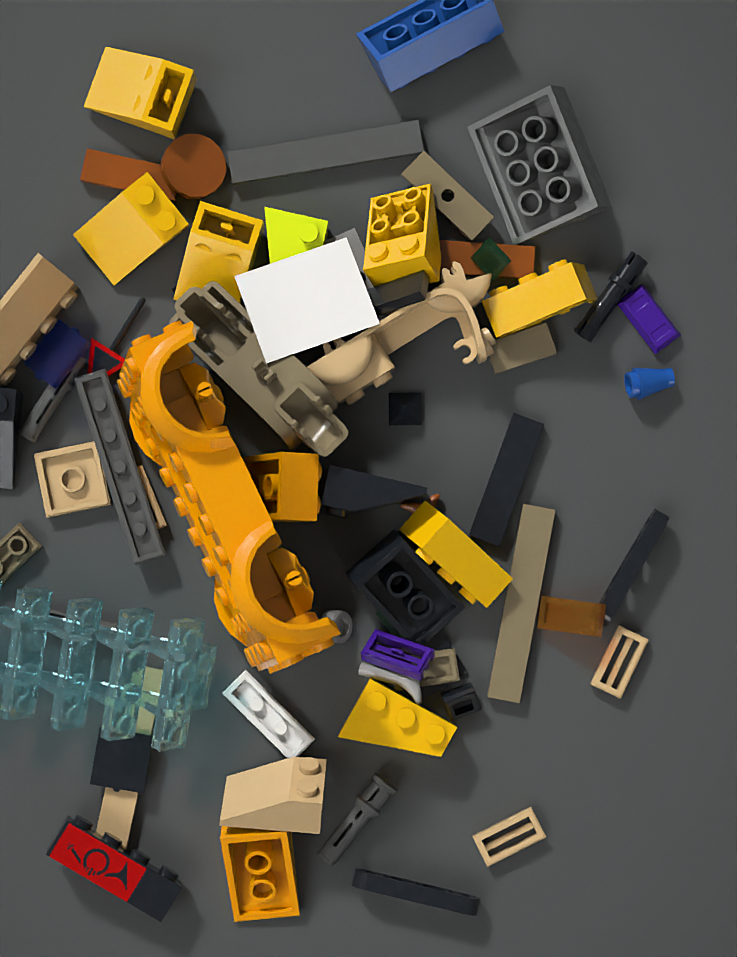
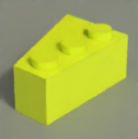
M264 207L270 264L325 245L329 230L328 221Z

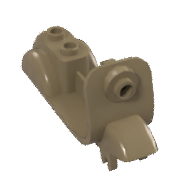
M209 282L202 289L191 287L176 301L174 308L177 313L170 319L169 324L180 320L182 324L190 321L193 322L197 334L196 340L188 343L191 352L228 384L281 437L287 446L286 450L288 452H293L303 442L317 454L328 456L347 438L348 430L346 426L333 414L338 408V402L332 393L293 354L266 364L247 310L219 283Z

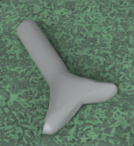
M364 662L361 663L359 675L399 685L413 697L417 705L422 702L419 680Z

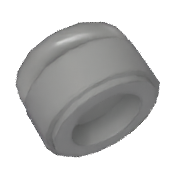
M339 610L325 611L321 619L325 617L331 619L336 623L341 633L332 638L333 642L339 644L346 642L352 633L353 627L350 615L345 611Z

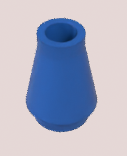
M632 368L631 372H626L624 375L625 390L629 398L643 399L666 388L674 387V372L671 368Z

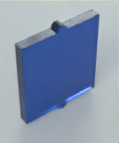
M58 319L52 330L45 335L33 354L23 364L36 373L35 377L38 380L44 379L56 389L91 346V343L79 335L80 331L77 328H70Z

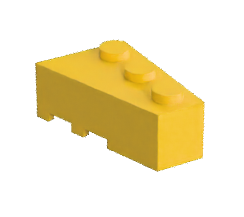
M564 259L548 266L550 272L540 276L535 272L518 279L520 283L518 286L508 289L507 285L490 291V298L483 300L482 303L496 338H502L535 326L557 314L562 315L570 312L571 308L585 302L589 304L595 302L597 295L584 264L567 263V260Z
M426 501L419 506L399 529L419 547L415 551L418 556L429 565L434 561L441 567L437 571L440 576L451 585L456 581L462 586L458 592L471 604L478 600L487 608L513 579L449 518Z
M369 678L341 728L338 737L441 757L457 726L421 705H417L412 700L378 681Z

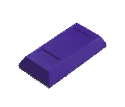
M643 284L622 298L617 304L655 355L681 336L680 332Z

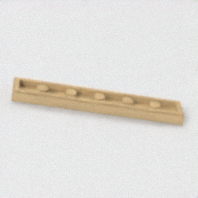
M132 664L118 730L129 728L131 732L152 735L166 670ZM106 787L96 832L102 836L105 832L116 836L122 841L120 847L127 850L139 793L121 789L115 792L113 788Z

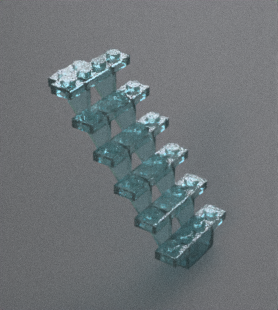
M0 580V593H1V585H2V581H1V580ZM45 587L17 589L15 609L0 606V623L12 629L7 663L0 662V683L4 685L0 717L7 721L34 717L38 688L40 686L54 694L50 727L57 731L85 727L90 696L105 705L100 737L107 741L135 737L139 707H142L156 715L152 748L158 751L185 748L191 710L207 708L217 646L210 642L202 643L206 621L198 617L171 620L168 639L151 636L154 611L143 607L121 609L117 629L100 626L104 601L96 597L69 599L66 619L50 616L53 591ZM47 631L63 639L58 673L41 670ZM97 641L114 650L109 683L92 680ZM148 651L165 660L160 694L142 690Z

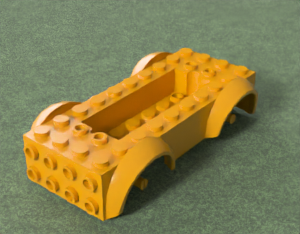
M181 320L164 327L162 329L164 333L152 338L150 334H146L131 342L132 347L127 352L117 384L123 397H129L131 400L129 422L135 441L145 455L163 467L159 469L160 476L167 488L172 486L177 497L173 499V503L179 516H186L191 527L187 529L189 538L194 547L200 546L205 558L201 559L207 575L209 577L214 576L215 578L214 603L219 619L229 634L248 647L244 649V653L250 666H256L258 671L268 669L271 674L303 660L304 657L334 645L332 638L341 633L336 623L328 617L319 620L315 612H307L312 608L314 591L309 584V576L305 568L301 567L295 554L282 547L278 549L282 541L275 530L274 524L228 427L222 426L225 405L221 390L214 384L206 368L195 362L190 364L194 356L188 343L196 340L197 330L192 321L186 324H182Z

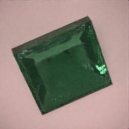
M490 237L471 257L485 274H492V281L512 262Z

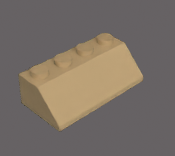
M37 253L0 300V386L2 384L6 386L17 373V370L14 368L22 358L27 360L33 354L37 347L35 344L36 340L42 333L46 335L52 330L57 322L55 316L62 307L67 309L78 295L75 292L78 286L39 253Z

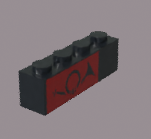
M76 815L75 819L67 816L47 848L46 855L161 922L182 888L181 881L177 880L179 874L164 865L158 869L149 863L151 859L149 856L137 849H133L132 852L120 847L122 841L108 832H105L102 836L92 830L94 825L87 819Z

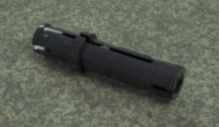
M631 251L616 274H611L608 278L610 282L583 320L574 329V332L588 342H591L625 294L631 292L633 289L631 285L644 267L647 266L648 262L640 255H636L635 252Z

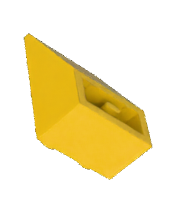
M105 47L84 108L175 140L197 78L194 70L173 62Z
M431 183L371 198L363 271L373 287L425 270L429 276V284L438 282L440 280L441 250Z
M200 201L190 231L173 300L177 301L191 287L202 289L207 283L214 281L219 283L241 304L242 296L234 276L252 270L265 229L263 220Z

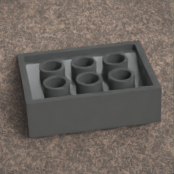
M549 85L467 126L513 245L525 243L612 207L565 87Z

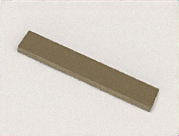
M527 504L522 505L510 569V576L513 579L507 585L487 693L489 698L520 703L555 516L554 509Z

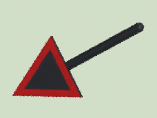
M145 298L139 299L110 348L91 338L87 374L106 369L110 377L121 370L125 358L115 353V350L145 304Z

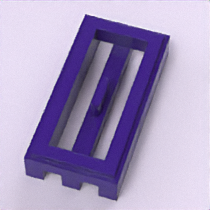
M377 629L374 630L361 652V660L419 681L423 678L424 670L427 671L429 661H432L435 657V652L432 648ZM376 642H379V643L388 645V646H390V647H392V648L390 649V648H387V647L378 645V644H376ZM403 651H405V652H407V653H410V654H413V655H416V656H419V657H422V658H421V659H418V658H415V657H413V656L404 654Z

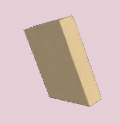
M94 441L34 454L46 518L112 505L108 483Z

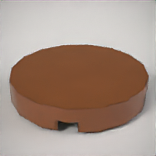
M185 134L176 138L166 148L161 160L162 176L167 186L182 197L202 199L214 193L223 183L226 174V160L220 147L212 139L201 134Z

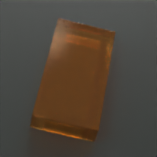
M541 596L537 628L602 637L606 604Z

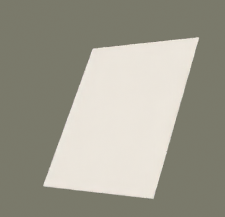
M347 237L234 276L266 364L380 324Z

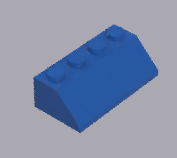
M418 0L356 33L379 78L388 90L392 92L406 87L411 81L424 74L434 72L439 66L452 59L464 56L467 51L492 41L496 36L505 31L493 0Z

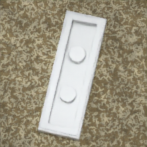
M247 670L222 693L287 758L298 757L315 740Z

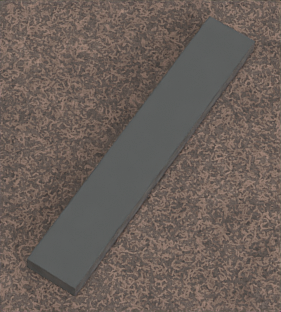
M419 120L228 151L227 154L232 184L239 185L420 155L424 149Z
M102 369L74 378L134 566L166 556L107 370Z

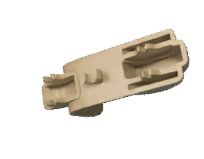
M454 261L451 267L452 275L447 268H443L441 274L442 284L429 291L426 295V300L385 313L387 317L379 321L380 324L368 328L347 342H344L341 338L333 340L336 349H332L330 344L324 343L325 356L307 368L325 385L338 403L346 401L348 405H351L365 396L363 392L365 388L373 383L377 388L393 378L391 372L395 370V366L390 360L389 354L451 317L457 319L464 339H460L454 344V350L462 346L470 349V355L462 360L463 364H470L475 357L478 364L485 363L487 357L494 353L492 346L496 342L486 327L483 329L479 328L473 308L486 295L492 274L466 280L461 264Z

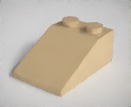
M291 757L227 776L220 826L320 834L327 759Z

